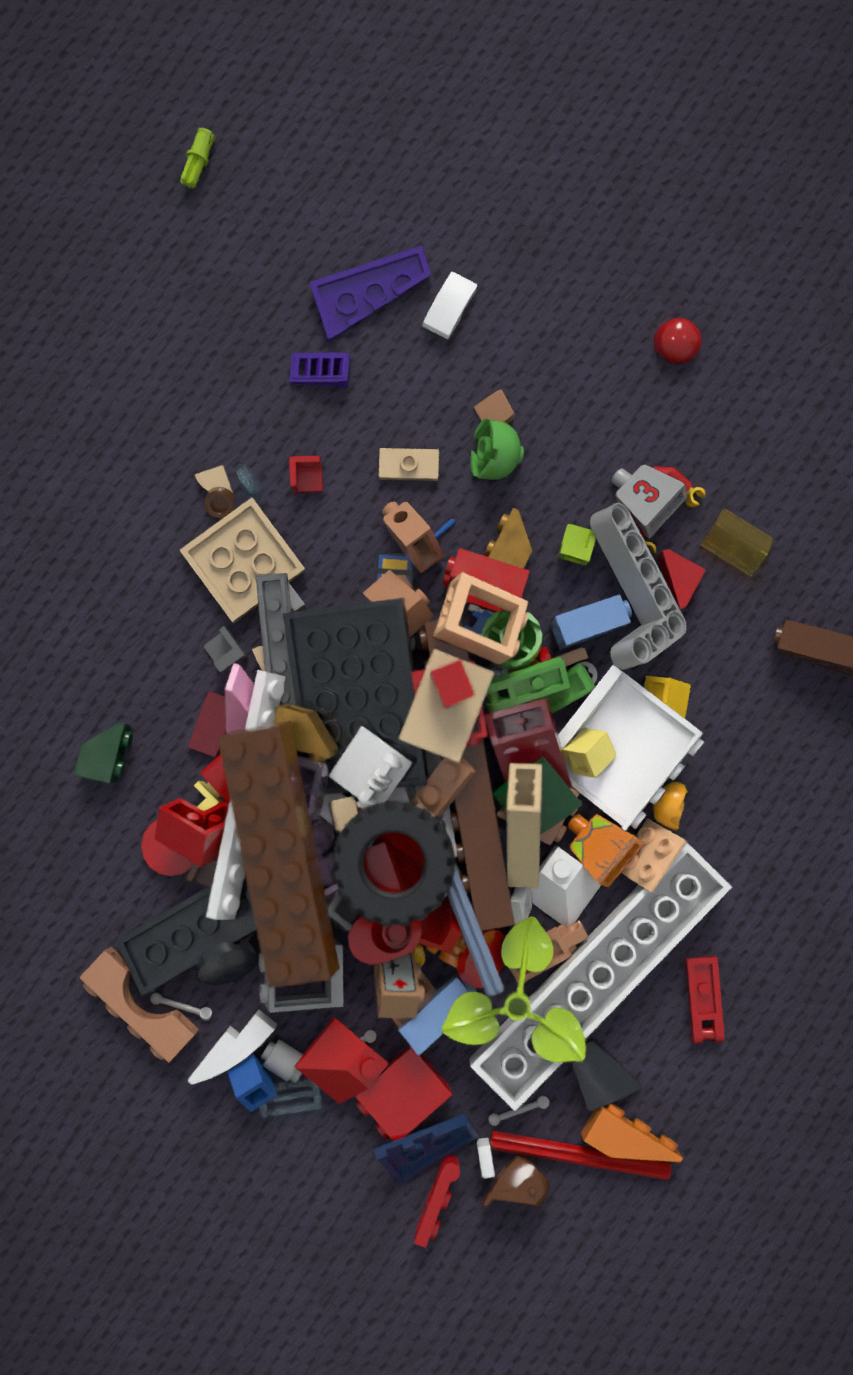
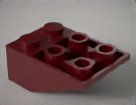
M547 698L485 715L491 741L505 782L509 780L510 764H534L543 757L570 789L573 788Z

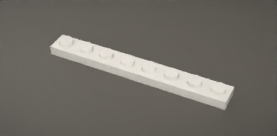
M257 670L245 729L274 723L276 709L280 705L284 692L285 676ZM231 800L206 917L214 920H234L236 918L240 905L239 899L242 884L246 876Z

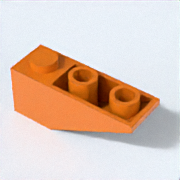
M613 1103L594 1109L581 1131L582 1138L586 1143L611 1158L681 1162L683 1159L676 1149L678 1144L665 1135H662L660 1139L650 1133L651 1127L637 1118L634 1122L625 1118V1111Z

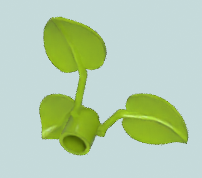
M528 917L517 923L509 931L503 941L501 950L502 959L507 967L512 969L520 968L517 992L508 996L505 1007L493 1010L490 999L482 993L473 991L460 995L449 1010L442 1026V1032L455 1041L480 1045L491 1041L498 1034L500 1028L495 1015L507 1014L511 1019L517 1021L528 1017L540 1023L532 1033L533 1047L540 1057L551 1062L583 1061L586 1043L582 1027L577 1018L570 1011L555 1007L548 1011L544 1020L530 1011V999L523 993L526 969L531 972H540L550 964L553 958V944L549 935L535 917Z

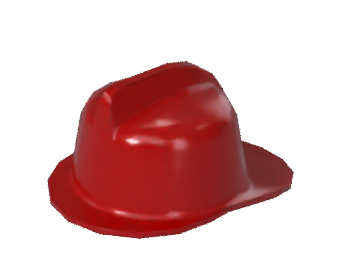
M362 917L354 923L348 936L349 948L354 957L363 963L371 965L381 964L413 951L421 940L422 924L421 921L416 920L411 922L410 925L400 926V924H395L387 927L381 926V923L375 921L370 923Z

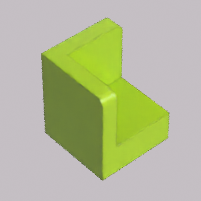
M568 524L557 558L586 566L590 561L596 540L592 528L590 530Z

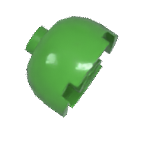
M483 419L479 423L473 437L474 439H479L477 454L471 450L470 466L472 474L486 480L505 478L523 459L524 449L520 444L519 436L514 428L499 420Z
M502 610L495 612L487 619L482 629V636L501 644L511 612H502ZM525 611L528 614V618L517 638L520 641V645L516 655L500 665L492 662L496 667L503 670L517 671L528 667L536 660L542 647V632L538 621L530 613Z

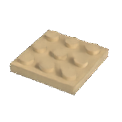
M253 498L247 500L180 549V552L233 623L258 606L256 576L288 573V582L290 583L306 571Z

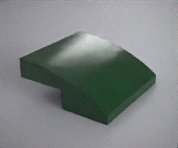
M543 757L534 763L542 765L540 835L560 823L582 805L580 800ZM509 780L492 794L506 812Z

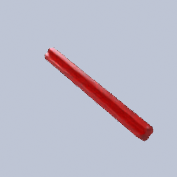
M493 1131L490 1138V1148L493 1150L663 1180L670 1179L671 1164L668 1161L611 1158L595 1148Z

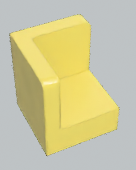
M584 728L563 749L573 774L596 778L616 757V752L608 732Z

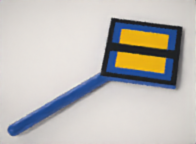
M450 519L434 533L436 539L455 524V519ZM377 552L375 582L390 569L398 577L404 575L413 584L414 565L405 554Z

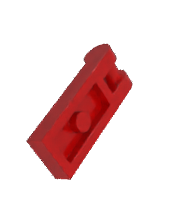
M718 957L685 958L692 1044H703V1040H713L714 1043L724 1042ZM712 1020L711 1027L702 1028V1021Z
M448 1155L443 1158L414 1232V1244L426 1248L429 1238L435 1239L440 1226V1220H437L440 1209L446 1210L451 1197V1191L448 1190L449 1185L460 1176V1163L454 1155Z

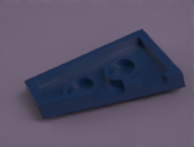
M462 1114L377 1147L373 1151L377 1160L399 1184H402L475 1140L479 1135L467 1116Z

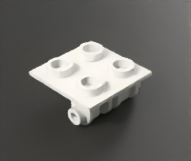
M362 726L329 777L359 799L357 805L362 809H366L388 800L412 765V762Z

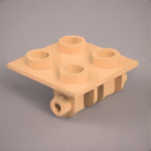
M647 818L636 835L645 844L621 873L653 893L687 841Z

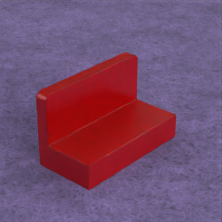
M447 896L443 904L441 903L436 910L420 920L422 936L419 943L450 954L459 940L462 931Z

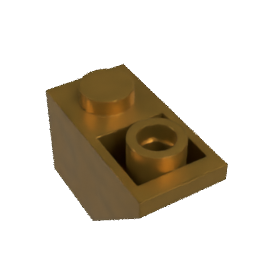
M513 508L510 515L503 514L497 526V530L501 531L496 542L490 540L483 556L524 568L532 548L519 510Z
M291 704L277 706L273 724L286 721L291 722L296 752L297 750L307 752L309 758L319 761H326V758L337 754L338 747L316 711Z

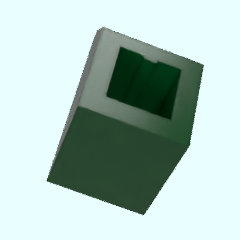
M117 723L82 744L74 775L106 783H116L117 778L121 779L126 762L122 761L124 750L130 748L133 739V732L129 731L131 725Z

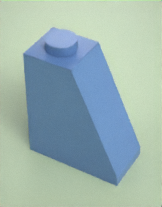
M619 594L555 616L550 622V626L561 651L627 626L631 623L629 617H632V611L627 600L622 601Z
M457 973L437 988L423 1005L418 1008L416 1018H409L399 1027L400 1033L418 1056L443 1034L442 1026L455 1000L464 993L477 991L476 988L462 981Z

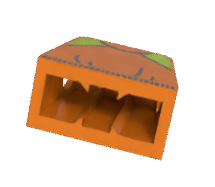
M577 814L568 823V828L577 835L571 843L570 849L595 881L608 888L645 844L641 839L598 814L594 815L589 822L583 816Z

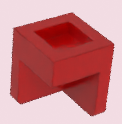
M320 456L289 457L290 487L293 493H323L322 462Z
M461 659L430 671V676L444 709L475 695Z

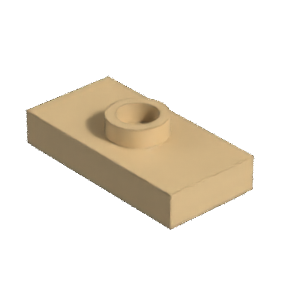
M380 448L379 480L438 481L439 449Z

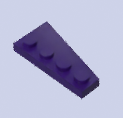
M419 246L309 282L328 341L430 278L431 273L423 248Z

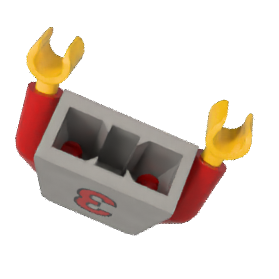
M642 465L633 475L621 468L612 478V483L620 488L615 495L617 503L623 504L629 510L643 539L645 536L650 539L684 501L690 507L699 506V503L693 498V493H696L701 498L706 495L703 488H692V483L673 467L655 466L651 468L647 465ZM645 541L650 550L655 553L656 546L652 542Z

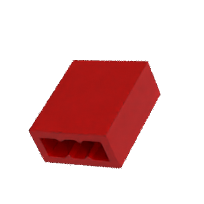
M410 1044L388 1062L389 1064L369 1089L355 1096L358 1099L356 1101L358 1108L365 1116L370 1114L378 1123L376 1128L386 1140L391 1138L392 1141L405 1137L452 1096L450 1085L422 1053L418 1056Z

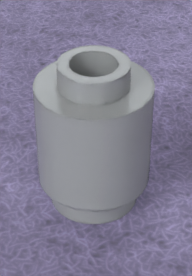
M280 1039L276 1044L270 1041L261 1056L265 1060L263 1067L287 1082L290 1079L296 1083L302 1074L294 1065L303 1054Z

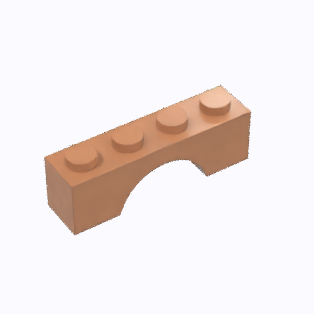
M113 947L104 950L79 977L84 982V989L94 997L99 996L106 1003L105 1008L111 1015L116 1018L121 1017L128 1024L127 1028L132 1035L138 1039L143 1038L150 1044V1051L158 1059H165L167 1062H170L199 1029L178 1009L165 1014H154L139 1007L130 993L129 980L131 973L124 958Z

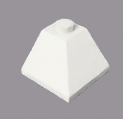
M554 845L539 866V888H530L531 901L535 906L566 927L575 923L601 885L595 881L583 864Z

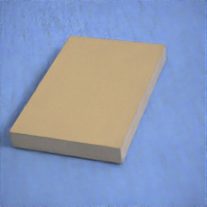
M434 649L399 739L459 763L494 672L461 660L475 695L444 709L430 676V671L459 659Z

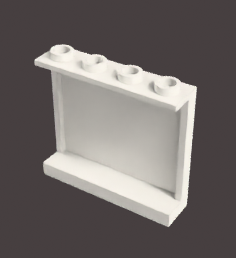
M615 665L611 666L558 735L563 751L584 728L608 732L616 752V757L596 778L573 774L565 754L564 758L572 787L618 822L625 831L630 826L634 829L637 828L646 816L643 809L649 802L654 805L666 791L662 788V785L668 778L674 781L685 767L681 764V761L688 753L694 756L704 743L700 739L704 734Z

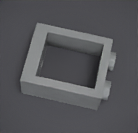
M334 939L340 968L330 980H325V993L275 997V987L269 988L263 956L260 953L259 968L260 972H264V984H260L259 987L260 1002L265 1003L269 1012L343 1007V945L337 939Z

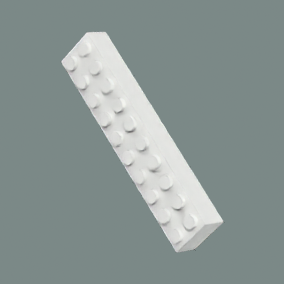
M686 843L653 893L638 885L588 938L572 952V956L566 959L529 997L531 1002L530 1011L545 1020V1016L550 1009L555 1007L564 1008L577 1018L586 1039L719 902L732 886ZM509 1017L499 1027V1032L494 1039L483 1044L469 1058L471 1068L514 1111L563 1063L545 1060L536 1053L532 1043V1033L540 1023L528 1017L519 1021Z

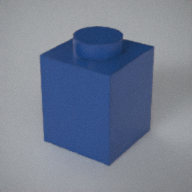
M253 1053L227 1070L236 1099L250 1112L277 1096L268 1069L263 1067V1063Z

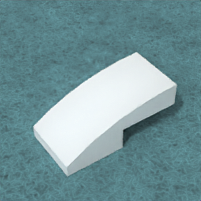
M451 272L428 311L422 326L449 339L459 323L463 311L476 292L478 285Z

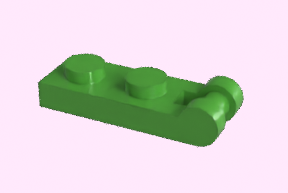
M559 656L499 677H492L486 692L487 700L485 704L487 711L490 713L501 711L571 688L564 660ZM507 690V695L499 696L498 691Z

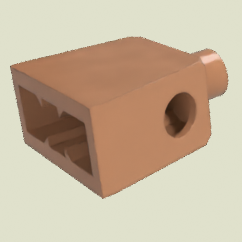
M390 502L383 508V522L389 533L420 574L444 557L432 529L408 502H403L401 505H398L396 502Z

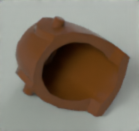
M517 1155L507 1165H504L503 1169L495 1177V1182L489 1192L486 1193L480 1205L489 1207L494 1200L531 1205L541 1209L549 1194V1181L537 1169L535 1164Z

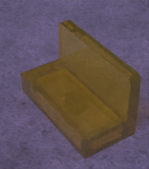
M723 508L700 546L747 575L752 576L768 555L773 538Z

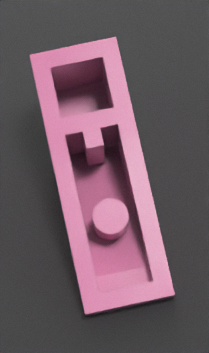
M233 664L225 688L226 733L245 729L254 689L251 679L242 667L237 664Z

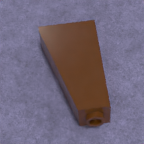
M787 619L785 620L784 627L778 626L773 644L778 645V653L853 676V636Z

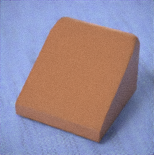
M501 389L474 406L481 421L483 419H490L508 423L514 420V411Z

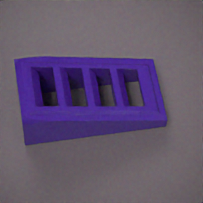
M292 353L289 382L290 384L348 388L351 363L350 353ZM300 361L305 362L304 376H299ZM311 362H317L316 376H310ZM323 363H328L327 376H322ZM334 364H340L339 375L333 376Z

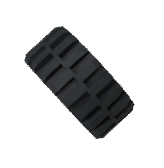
M388 801L370 806L351 818L336 839L331 862H333V881H336L338 886L337 892L341 899L344 898L349 904L348 908L354 913L358 912L364 916V920L370 923L375 921L381 923V926L391 927V925L395 924L405 926L410 925L413 921H420L441 905L451 888L455 872V854L451 838L442 823L432 813L415 804ZM397 832L405 834L415 840L422 850L424 856L423 874L420 880L407 891L400 893L382 891L374 886L366 875L364 868L366 850L374 839L386 833Z

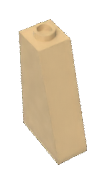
M510 764L507 806L508 887L539 888L541 764Z

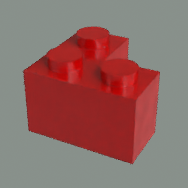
M182 798L172 801L159 808L154 839L190 860L191 863L202 867L219 857L229 804L223 801L203 811Z

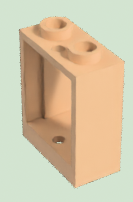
M462 572L450 582L434 637L500 665L506 660L513 658L519 649L520 641L517 638L528 618V614L525 613L528 601ZM468 594L511 612L501 644L458 626Z

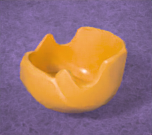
M671 782L663 787L666 791L656 804H653L654 818L659 824L676 832L679 829L678 825L685 805L683 800L688 791L684 784Z

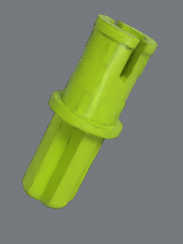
M198 128L191 149L186 152L188 160L180 181L189 188L196 187L203 166H207L209 163L208 155L216 136L206 128Z

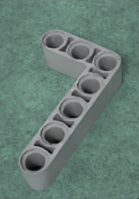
M616 503L594 513L590 519V526L641 623V626L614 644L611 649L613 664L618 669L625 670L652 660L686 633L687 627L686 621L629 510L623 504Z

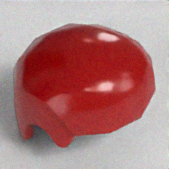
M670 319L660 325L654 334L655 351L660 353L666 362L684 364L695 358L701 349V333L696 325L688 319Z

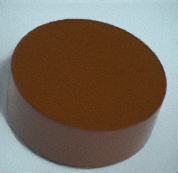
M214 487L206 495L204 501L205 509L215 518H224L234 510L235 497L225 487Z

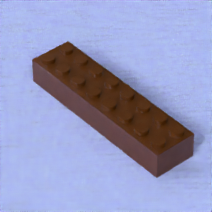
M286 721L236 730L218 736L269 988L330 980L339 970L340 966L291 722Z

